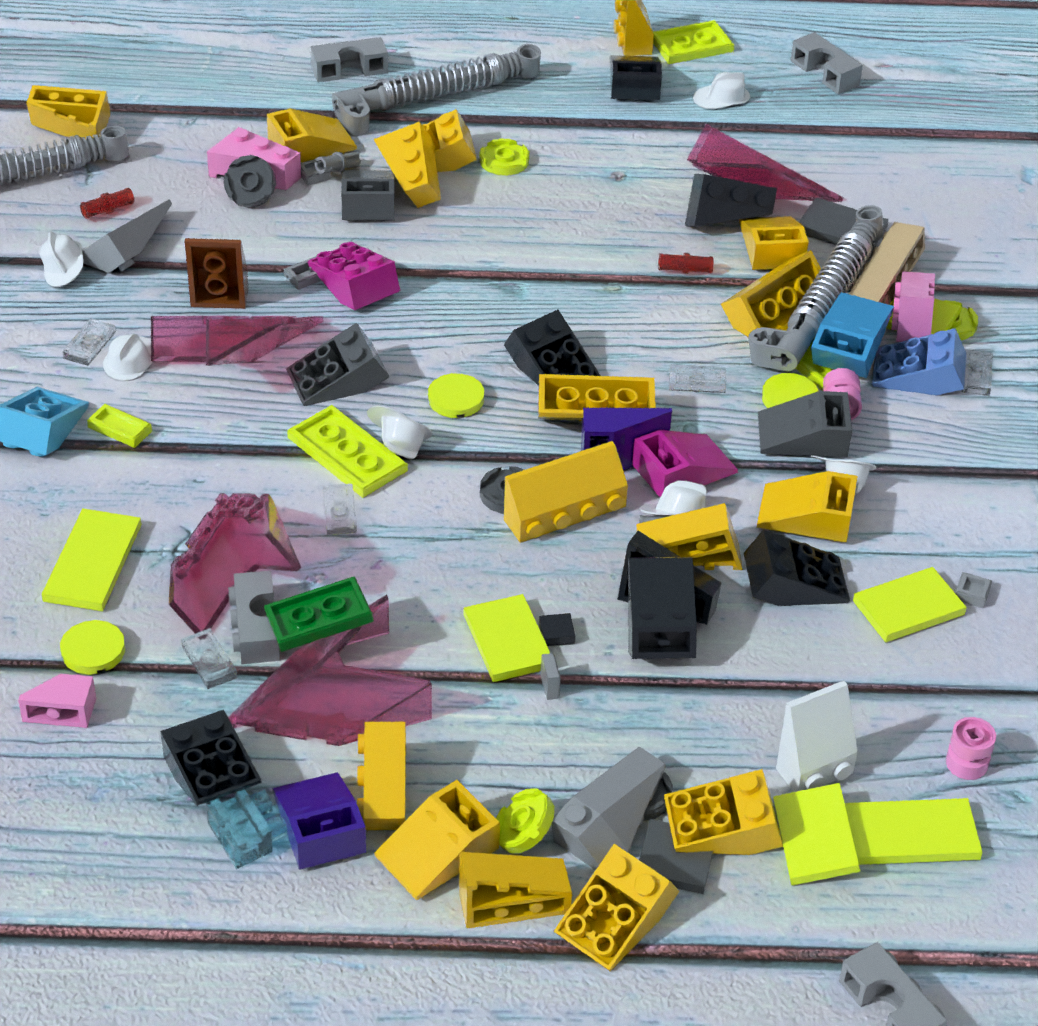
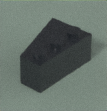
M694 174L685 226H700L773 214L777 188L707 174Z
M637 531L627 545L617 600L628 603V558L680 556L642 532ZM693 565L696 622L707 625L716 611L722 583Z

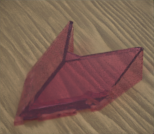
M705 124L687 158L688 161L693 163L692 166L712 176L777 188L776 199L813 201L817 197L830 202H842L844 197L828 190L824 186L787 168L708 124Z
M151 316V361L206 362V366L254 362L323 322V316H251V318L249 316Z
M220 493L215 500L217 504L204 515L185 543L189 548L187 552L182 553L181 557L177 556L171 563L168 605L200 640L207 636L229 602L228 587L234 586L233 574L255 572L258 569L298 571L301 568L275 503L268 493H263L260 498L254 493H233L230 497L225 493Z
M387 594L369 605L374 622L305 644L297 649L228 717L233 728H236L239 724L255 727V732L300 740H307V737L325 739L326 744L341 746L358 741V734H365V722H406V726L432 719V684L430 680L346 666L339 655V652L346 645L389 634V598Z

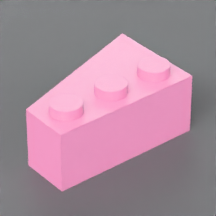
M240 127L207 151L209 177L217 178L218 174L225 175V172L227 173V170L230 168L229 165L241 156L254 155L262 158L272 167L276 176L275 189L287 190L301 179L300 152Z
M902 271L901 282H896L892 319V330H897L896 342L931 335L935 273Z

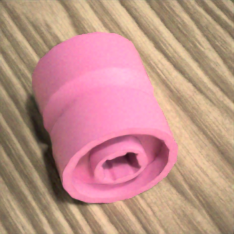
M838 368L827 373L823 379V391L848 392L851 420L855 419L862 409L859 376L847 368Z
M965 717L956 722L953 727L945 761L947 768L952 774L962 779L974 780L983 777L988 771L996 741L995 729L989 722L977 717Z

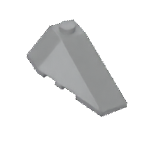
M169 199L87 247L82 251L84 264L108 273L118 267L122 272L133 265L135 262L132 258L143 251L171 207V200Z
M640 746L575 794L554 816L552 821L554 842L594 870L597 869L613 844L630 853L638 827H641L644 813L649 801L652 800L666 764Z

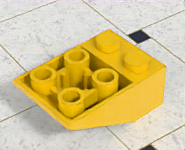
M615 0V12L618 13V19H614L613 26L614 33L617 34L618 47H622L625 56L652 55L654 33L642 0Z
M291 108L267 114L268 139L300 152L301 163L318 157L330 156L334 152L344 154L357 149V145L338 119Z
M457 109L444 113L434 121L422 125L433 139L437 172L455 171L477 160L470 130Z
M791 216L739 219L752 270L775 269L790 258L805 253L808 250L809 242L804 226Z
M825 471L765 484L757 528L847 542L858 476Z
M763 769L664 794L676 852L713 851V854L752 855L783 847L771 794Z
M455 780L429 796L374 854L417 901L459 874L460 852L491 854L498 850L500 822L458 780Z
M613 844L553 932L611 972L660 921L680 891L670 880L616 844Z

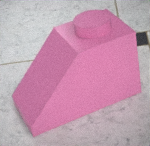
M59 674L21 694L18 702L22 722L88 728L96 701L94 679L92 676Z

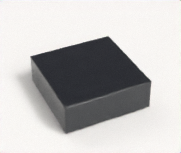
M570 613L539 616L540 631L547 646L575 644V631Z

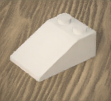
M843 680L786 703L776 769L793 792L821 787L836 780H844L853 774L858 751L847 683Z

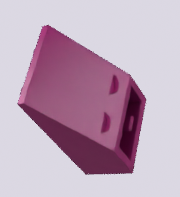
M354 242L343 243L338 249L333 251L320 252L316 255L317 257L307 261L308 265L317 273L318 277L337 300L353 310L360 309L400 292L395 262Z
M657 430L634 439L632 465L659 497H661L664 489L670 483L678 480L707 485L738 473V469L707 434Z

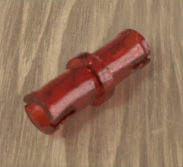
M125 188L111 194L106 192L101 194L99 198L81 202L80 210L85 219L104 212L110 214L117 208L133 204L135 201L134 195L130 188Z
M659 253L658 270L682 271V274H688L689 272L712 274L713 256H690V253H683V255Z

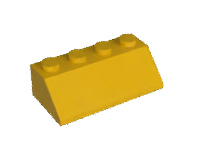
M812 250L785 261L721 303V306L732 327L747 337L751 331L761 327L786 331L790 316L797 308L821 268Z
M539 374L538 419L583 421V408H656L655 380L651 377Z
M610 441L505 476L504 521L520 543L626 507L628 484L614 442Z

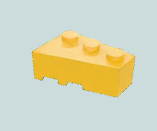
M32 85L26 102L31 125L65 137L78 135L86 139L87 136L93 137L94 134H97L99 137L102 129L107 127L111 114L107 91Z
M420 122L373 139L404 192L417 208L441 200L433 139Z
M725 503L636 524L637 531L642 532L678 556L692 557L694 566H704V570H714V566H733V570H743L739 542Z
M365 722V734H358V754H364V766L357 767V786H364V798H357V805L366 830H397L405 822L406 722Z
M460 852L459 896L466 929L565 915L571 906L572 890L563 858Z

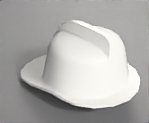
M721 72L715 76L710 86L697 90L693 96L694 103L705 109H719L731 105L744 104L750 99V94L745 89V76L742 72Z
M52 231L49 232L48 240L41 246L39 254L44 264L47 283L52 287H61L72 282L80 274L84 263L82 245L77 241H73L65 234L56 235Z
M134 333L121 335L115 338L108 348V354L103 362L104 371L115 380H134L145 373L148 367L157 359L160 353L159 346L155 341L140 337Z
M375 405L367 410L370 420L382 428L384 446L397 455L414 459L423 440L429 439L432 436V430L427 426L415 422L392 408Z
M811 455L812 458L825 462L826 471L858 476L855 494L859 493L861 488L865 486L869 471L876 469L875 465L866 462L831 460Z
M678 480L670 483L664 489L658 503L643 505L640 507V510L655 515H676L706 508L707 490L702 484Z

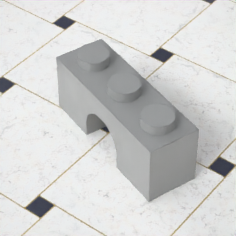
M813 32L793 40L791 62L805 72L812 69H824L822 83L832 91L841 94L860 85L863 65L819 34Z
M382 37L310 46L311 67L317 83L341 80V70L348 67L361 69L364 76L388 73V51Z
M271 570L233 574L234 586L228 587L230 606L236 605V609L230 610L232 629L238 628L237 633H232L234 652H240L241 665L280 661L279 646L267 617H261L266 615L264 606L274 602Z
M878 942L843 960L839 982L860 1007L879 1000L888 1002L896 1008L895 1011L889 1013L886 1026H946L947 1020L942 1010L927 999L922 993L919 984L913 978H909L899 967L896 958L890 952H886Z

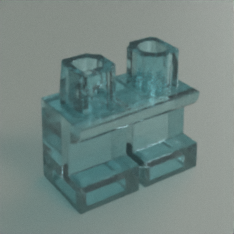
M243 789L236 793L235 798L225 802H221L218 798L206 803L208 825L236 869L273 852L272 842L287 834L286 822L281 814L277 813L266 819L262 817V815L273 811L272 802L265 790L248 795L246 790Z

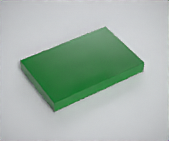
M355 576L264 606L267 619L281 652L374 622L370 607Z

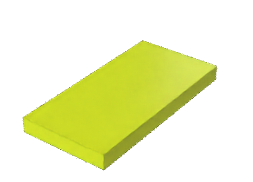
M333 405L287 430L288 439L362 498L408 471V463L391 452Z
M82 508L42 592L43 602L103 611L141 528V518Z
M968 798L845 803L859 865L981 860L982 849Z

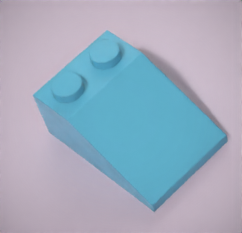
M35 387L0 404V442H3V445L8 448H23L30 450L29 453L32 455L46 456L62 445L87 410L89 402Z

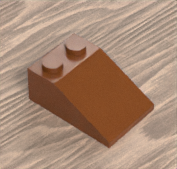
M185 238L191 307L245 309L249 287L242 241Z

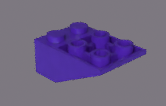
M583 408L581 451L613 441L623 471L634 467L632 465L634 439L657 430L670 431L672 408Z
M338 772L272 788L299 870L366 853V827L356 800Z

